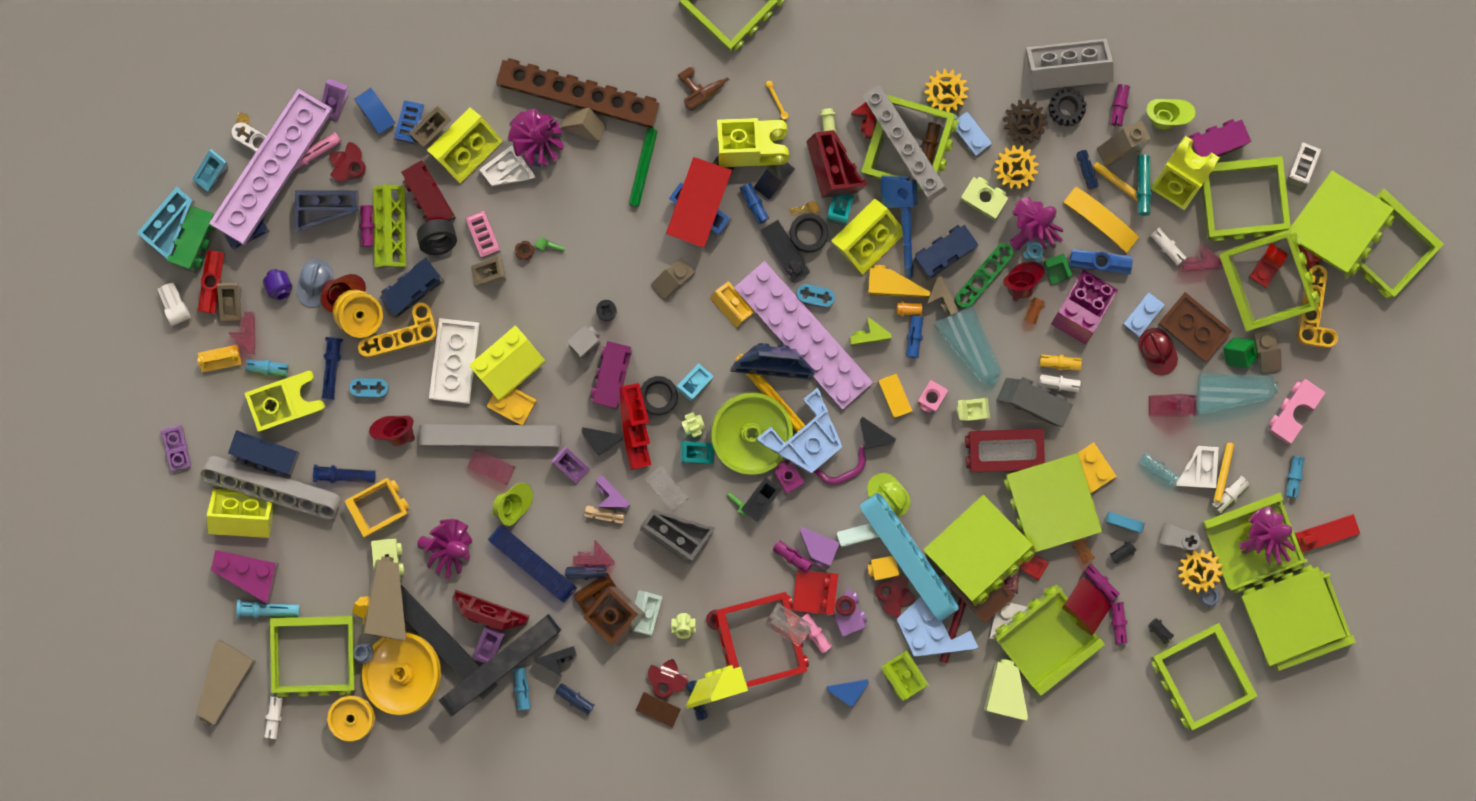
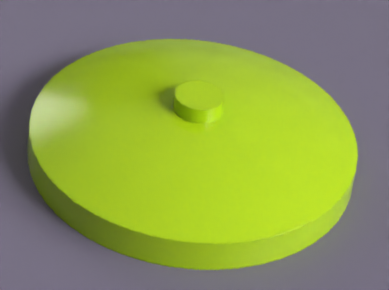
M756 392L736 395L727 400L714 416L711 425L713 449L718 458L727 467L736 472L749 475L767 472L780 464L784 457L762 445L756 439L772 427L784 443H786L793 437L791 419L784 407L768 395Z

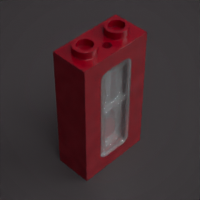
M1044 429L969 431V436H965V448H969V456H966V469H970V473L1017 472L1045 463Z

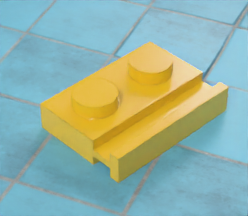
M514 389L501 401L493 394L487 408L519 425H524L537 400Z

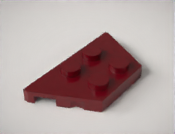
M455 590L453 599L464 617L474 623L481 622L494 630H505L525 625L530 617L529 615Z

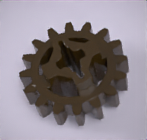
M1029 99L1026 100L1025 104L1018 100V106L1012 103L1010 105L1012 110L1007 109L1005 111L1008 117L1003 118V121L1007 122L1003 128L1010 130L1007 136L1014 135V142L1019 138L1021 139V144L1024 143L1025 139L1032 143L1033 137L1037 140L1040 138L1038 133L1044 134L1045 130L1042 126H1047V122L1043 121V119L1047 117V114H1041L1043 107L1037 109L1036 101L1031 105L1029 104ZM1022 109H1029V110H1032V111H1031V112H1024ZM1013 114L1015 115L1014 117L1016 118V124H1014V126H1012V116H1013ZM1038 117V128L1036 129L1034 120ZM1022 118L1024 120L1030 118L1028 125H1020ZM1019 131H1026L1028 134H1027V135H1024V134H1020V133H1018V132H1019Z

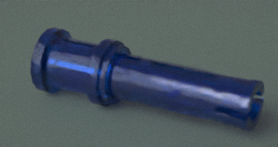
M325 337L327 343L326 353L323 354V358L326 360L321 398L335 400L338 361L342 358L340 356V347L343 339Z
M314 464L313 482L330 481L333 484L336 481L375 483L376 470L340 469L335 465L321 467L318 464Z

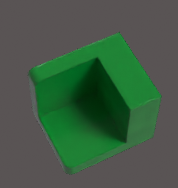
M1064 253L1044 260L1043 264L1052 285L1072 277Z
M1234 337L1223 348L1226 364L1230 366L1249 368L1258 358L1255 340Z

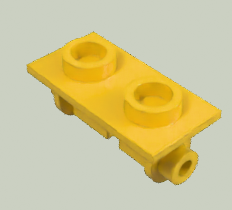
M238 345L198 353L197 361L201 368V373L242 365Z

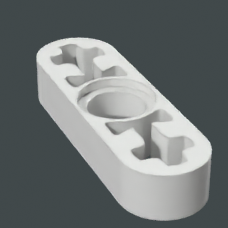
M237 123L232 128L233 138L254 152L258 148L253 146V140L257 137L266 138L264 134L245 123ZM242 127L245 128V133L249 136L251 132L254 133V135L251 136L249 143L245 142L248 140V138L244 135H241L240 137L237 136V128L240 130L242 129Z

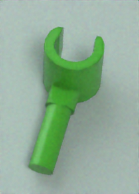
M539 238L535 243V247L542 251L547 246L562 252L565 248L553 244L545 238Z
M729 492L727 494V497H729L736 505L740 506L737 512L745 517H748V515L741 510L745 503L737 499L731 492Z

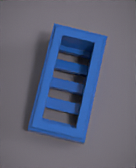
M404 100L395 132V140L411 144L416 143V140L411 135L402 134L401 132L402 130L410 132L413 129L403 126L404 123L415 126L420 121L424 104ZM407 107L418 109V112L407 111ZM405 115L414 116L416 120L406 119Z

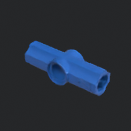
M1071 249L1069 267L1130 275L1133 257L1108 254L1106 252ZM1103 257L1106 260V266H1098L1096 258Z

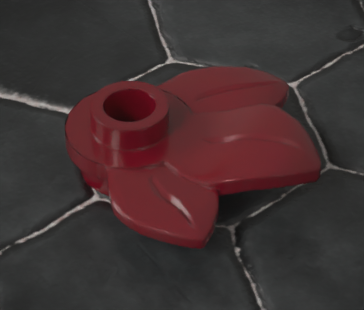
M348 142L345 152L336 151L329 154L331 163L335 167L330 176L335 180L360 179L365 175L366 165L362 161V152L356 144ZM359 166V172L354 173L352 170L353 167Z
M895 576L889 582H881L875 590L876 597L883 602L884 610L894 617L900 616L901 606L910 605L915 602L912 592L906 589L909 579L904 576ZM883 588L889 589V594L887 596H884L882 594Z
M674 659L666 661L661 668L651 665L648 670V680L653 684L654 694L660 699L669 698L673 692L682 691L689 680L688 675L678 674V667ZM661 685L667 686L665 693L660 692L659 687Z

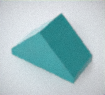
M854 195L833 196L827 221L846 226Z
M681 441V464H713L712 443Z

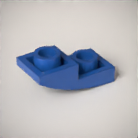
M372 88L354 98L377 134L395 124L392 116Z

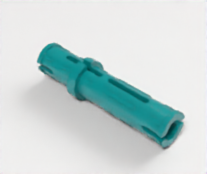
M1143 154L1137 157V215L1149 216L1151 214L1150 198H1152V192L1150 191L1151 156Z

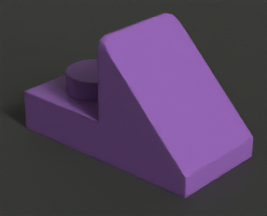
M328 79L325 84L321 102L333 109L329 118L338 121L349 92L346 91L347 85Z
M602 475L596 480L598 483L596 487L604 496L607 493L610 495L598 506L599 508H628L630 506L624 497Z
M486 625L472 658L483 663L488 662L497 654L505 635Z

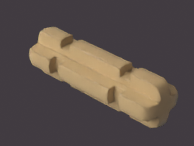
M586 506L584 517L592 519L596 517V520L615 521L614 523L623 524L624 512L617 511L614 513V510L594 509L595 507Z

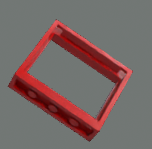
M787 592L712 611L726 665H733V669L739 667L725 614L777 600L781 601L798 668L746 681L747 688L807 672L809 662L807 656L803 655L801 647H804L801 635L797 633L798 621L796 616L792 614L791 607H793L791 596H787Z

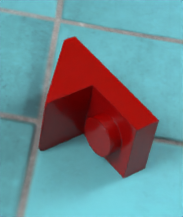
M865 102L852 111L851 116L867 118V120H862L861 132L865 133L864 138L872 139L875 115Z
M1270 243L1249 278L1267 288L1277 271L1282 267L1288 254Z

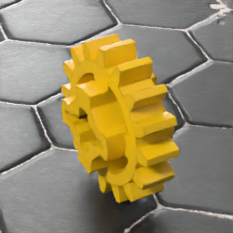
M944 69L943 74H940L937 70L935 72L936 77L931 75L929 77L931 83L925 84V87L929 88V90L924 91V95H929L926 102L932 101V108L937 106L939 110L945 109L946 112H949L950 108H952L956 112L957 105L961 107L964 105L962 99L967 100L968 96L964 93L968 92L969 88L963 87L967 81L960 80L961 73L955 76L953 69L950 73H947V70ZM949 78L951 80L943 82L941 79ZM957 84H958L959 89H960V95H959V96H958V94L955 92V87H956ZM933 86L938 92L936 98L933 95ZM943 88H950V94H942ZM943 101H950V102H952V103H951V104H943L942 102H943Z
M1013 145L1011 151L1007 147L1004 149L1005 155L1002 153L998 154L1001 160H995L994 164L999 167L995 168L994 172L999 173L996 178L997 180H1004L1002 186L1008 183L1009 189L1016 185L1017 189L1020 190L1022 184L1028 187L1027 181L1033 182L1035 180L1032 175L1038 174V171L1034 170V168L1038 167L1039 164L1033 163L1036 156L1030 157V149L1024 152L1023 146L1016 150L1015 145ZM1011 155H1021L1019 158L1009 157ZM1026 160L1029 163L1030 171L1025 168ZM1022 161L1019 167L1021 171L1016 170L1011 174L1013 165ZM1003 163L1007 167L1008 173L1006 175L1003 171ZM1013 177H1021V178H1022V180H1019V181H1015V180H1012V179H1013Z
M1202 549L1201 553L1198 554L1196 550H1193L1194 555L1191 556L1186 553L1187 560H1180L1183 567H1178V571L1182 572L1178 576L1180 580L1185 579L1182 585L1184 587L1189 585L1190 592L1196 589L1197 594H1200L1201 590H1204L1207 594L1209 587L1215 590L1214 583H1221L1218 577L1223 576V572L1218 570L1223 567L1221 563L1216 564L1219 558L1218 556L1212 558L1213 553L1211 551L1205 554L1204 549ZM1201 559H1205L1210 563L1206 564L1205 562L1201 561ZM1194 561L1192 568L1187 570L1190 563ZM1198 564L1203 570V579L1198 573ZM1214 573L1212 579L1207 582L1208 577ZM1195 579L1196 581L1200 582V584L1193 583L1191 580Z

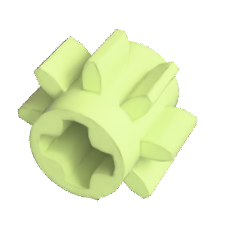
M694 412L685 415L686 420L681 423L686 435L692 434L693 438L701 436V430L706 429L701 415L695 416Z
M687 613L678 614L676 619L671 620L672 633H676V636L681 639L689 638L691 633H696V619H691V616Z

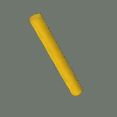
M1099 162L1095 163L1093 166L1094 170L1138 201L1136 198L1137 191Z
M1226 443L1213 500L1217 503L1222 502L1234 450L1233 443Z

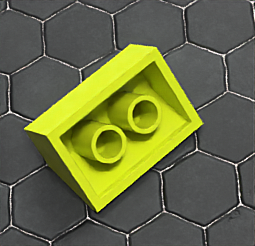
M470 107L427 151L461 184L503 140Z
M874 199L831 242L863 275L903 237L902 226L888 208Z
M515 325L469 366L495 397L501 401L542 366L546 360Z
M213 488L207 512L208 534L269 538L273 522L274 503L230 489Z
M733 665L705 673V678L697 681L686 707L687 709L748 691L741 667L733 669Z

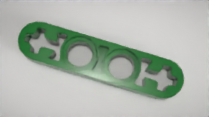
M1008 243L999 244L960 289L955 298L956 304L960 308H969L1009 262L1014 252L1011 245ZM1007 248L1009 256H1003L1000 260L1003 264L1000 265L992 256L995 255L997 258L1001 253L999 249L1004 250ZM990 262L994 263L997 267L996 272L992 274L985 270V265ZM973 279H982L983 287L975 289L972 286ZM968 286L977 295L974 296L972 293L968 298L970 302L962 304L960 302V295L965 296L969 290L965 289Z

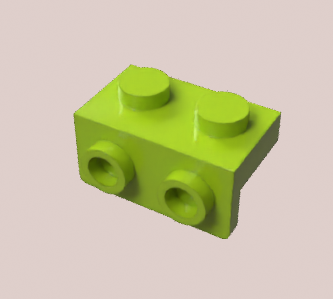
M907 650L881 666L884 677L891 682L895 694L902 701H905L929 685Z

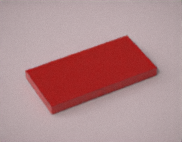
M693 157L666 234L705 248L732 170Z

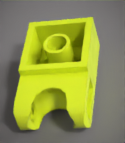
M758 118L717 120L719 166L740 167L786 164L790 159L788 148L785 145L774 144L773 141L782 140L786 137L788 132L787 124L782 120L758 121Z
M1187 136L1180 142L1150 188L1183 210L1187 208L1220 159V157L1213 153H1210L1207 157H1201L1194 153L1192 150L1194 141Z
M306 371L244 393L258 432L325 408L323 401L307 402L302 399L300 394L302 386L314 379L313 371ZM269 400L277 403V406L274 407L275 410L270 412V409L266 410L265 407L268 405Z

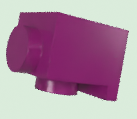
M784 461L776 466L778 470L774 473L786 494L804 485L803 479L792 462ZM786 472H791L793 477L786 479L784 475Z

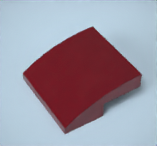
M1082 577L1062 609L1076 618L1077 622L1075 624L1092 636L1111 608V605L1094 585Z

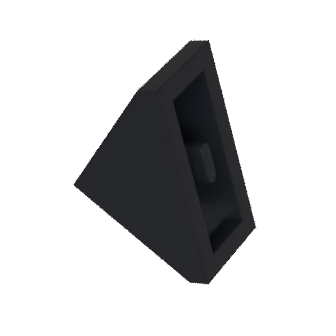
M788 162L782 165H770L754 188L770 200L795 168Z
M862 416L860 426L865 450L894 444L896 438Z
M584 427L581 430L598 456L623 440L622 434Z

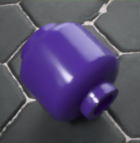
M278 269L268 271L267 276L263 279L267 295L278 301L287 298L293 288L288 274Z

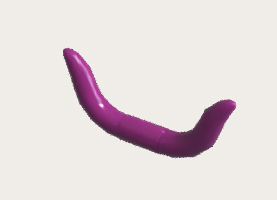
M862 445L859 449L858 464L854 469L838 477H829L819 469H816L814 473L824 483L830 485H838L856 477L865 467V446Z

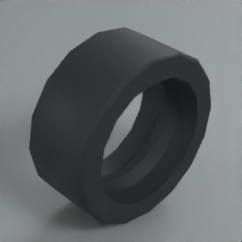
M804 213L792 222L790 239L798 250L811 253L820 250L826 244L828 226L819 215ZM805 221L815 222L821 229L820 239L812 245L802 243L797 236L798 227Z
M431 220L422 224L417 230L416 235L419 248L425 254L441 255L449 252L456 246L457 237L454 226L447 220ZM436 235H446L440 239L429 240V238Z
M651 377L640 388L646 411L653 415L661 416L668 414L677 404L678 392L676 386L666 377ZM655 384L667 386L671 393L669 403L661 408L653 407L647 400V391Z

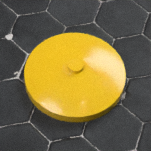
M406 633L405 641L382 637L372 646L374 651L372 660L367 664H363L362 682L366 695L377 708L386 713L394 715L415 713L423 709L433 699L438 690L441 678L439 658L430 643L418 635Z

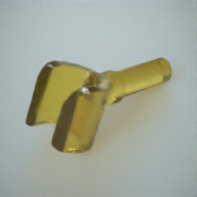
M238 113L236 123L248 125L250 121L249 115ZM242 127V135L247 137L245 128Z
M810 201L806 205L790 208V212L794 213L808 209L809 213H816L820 211V208L815 201Z

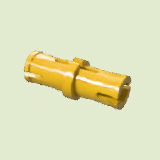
M1041 354L1039 367L1055 368L1058 371H1062V369L1081 371L1082 358L1064 357L1061 354L1059 356Z

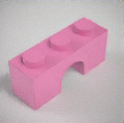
M1306 379L1295 383L1291 389L1293 392L1290 399L1285 398L1280 406L1282 411L1278 416L1274 415L1268 424L1271 426L1268 431L1288 445L1293 442L1303 427L1295 421L1293 417L1294 409L1297 406H1304L1312 411L1326 393Z

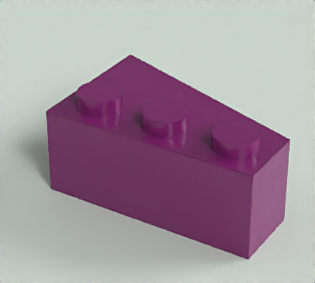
M1234 119L1224 122L1222 124L1223 127L1217 128L1216 125L1206 129L1205 134L1201 135L1200 132L1188 136V138L1194 141L1192 144L1193 152L1201 157H1207L1210 153L1220 157L1240 149L1252 141L1243 120L1234 122Z
M607 341L606 347L602 348L600 358L603 360L601 367L598 366L595 376L598 379L597 385L592 387L590 398L593 399V404L617 410L620 400V387L624 385L632 354L630 346Z
M215 550L211 571L263 602L270 604L279 564Z

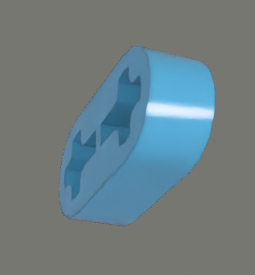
M803 284L797 290V298L802 303L828 308L835 301L834 293L827 288ZM808 288L809 293L815 294V297L808 296L807 299H803L800 291ZM825 293H829V297L832 300L824 304L823 299L816 298L817 295L824 296Z
M357 378L350 383L349 389L356 397L381 398L387 395L389 385L383 379ZM361 382L362 386H368V390L362 389L360 393H357L354 386ZM378 383H381L385 390H381V393L378 394L377 390H371V386H378Z
M1112 512L1107 513L1105 520L1109 524L1141 534L1145 526L1143 522Z

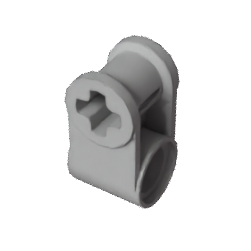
M1164 523L1159 543L1191 551L1199 547L1200 537L1195 532ZM1190 536H1193V540L1196 541V544H1192L1191 547H1189L1188 542H1186L1185 539L1190 538Z

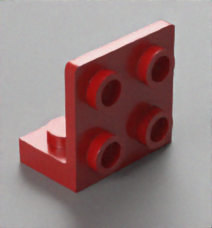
M797 570L793 610L834 615L839 574L814 571L804 573L802 570Z

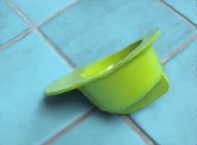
M1155 99L1150 101L1146 108L1150 123L1160 130H1169L1175 125H1185L1194 119L1196 113L1191 103L1179 99Z
M878 473L869 480L867 486L869 497L879 493L884 497L898 518L906 514L911 504L910 496L895 477L887 473Z
M523 482L517 483L508 492L499 494L493 502L491 514L499 518L503 525L511 526L515 524L531 506L533 501L531 487Z

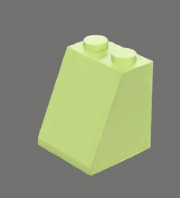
M1001 659L1000 662H995L984 710L1027 721L1028 714L1019 667L1014 666L1015 662Z

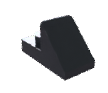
M765 477L741 510L758 522L782 489Z
M575 646L535 658L534 660L535 663L562 676L558 660L561 659L562 663L573 660V655L577 654Z

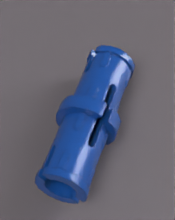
M750 182L740 187V191L748 203L747 207L753 212L757 223L762 224L770 218L762 205L763 201L756 194L752 183Z
M911 316L910 331L907 334L906 357L919 358L920 341L923 340L921 334L924 320L920 316Z

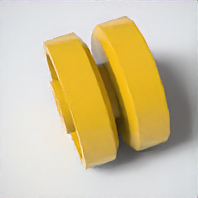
M356 289L341 294L335 301L332 311L336 325L350 336L357 338L369 337L375 333L383 319L382 307L378 300L366 292Z
M346 696L332 704L328 711L327 721L329 729L334 736L344 741H356L370 734L375 725L376 716L374 708L367 700L358 696ZM350 714L355 718L353 722H348L347 720Z

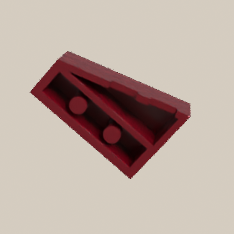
M834 130L815 132L806 141L822 198L858 193L868 185L865 179L862 180L856 171L855 163L852 164L846 155L847 151Z
M423 160L401 172L405 178L402 183L407 191H412L415 196L412 199L418 210L422 208L426 214L423 216L425 222L435 219H443L450 222L456 218Z

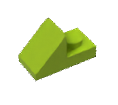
M867 317L869 333L866 334L865 330L853 332L854 336L849 338L850 345L855 346L891 340L892 336L891 333Z

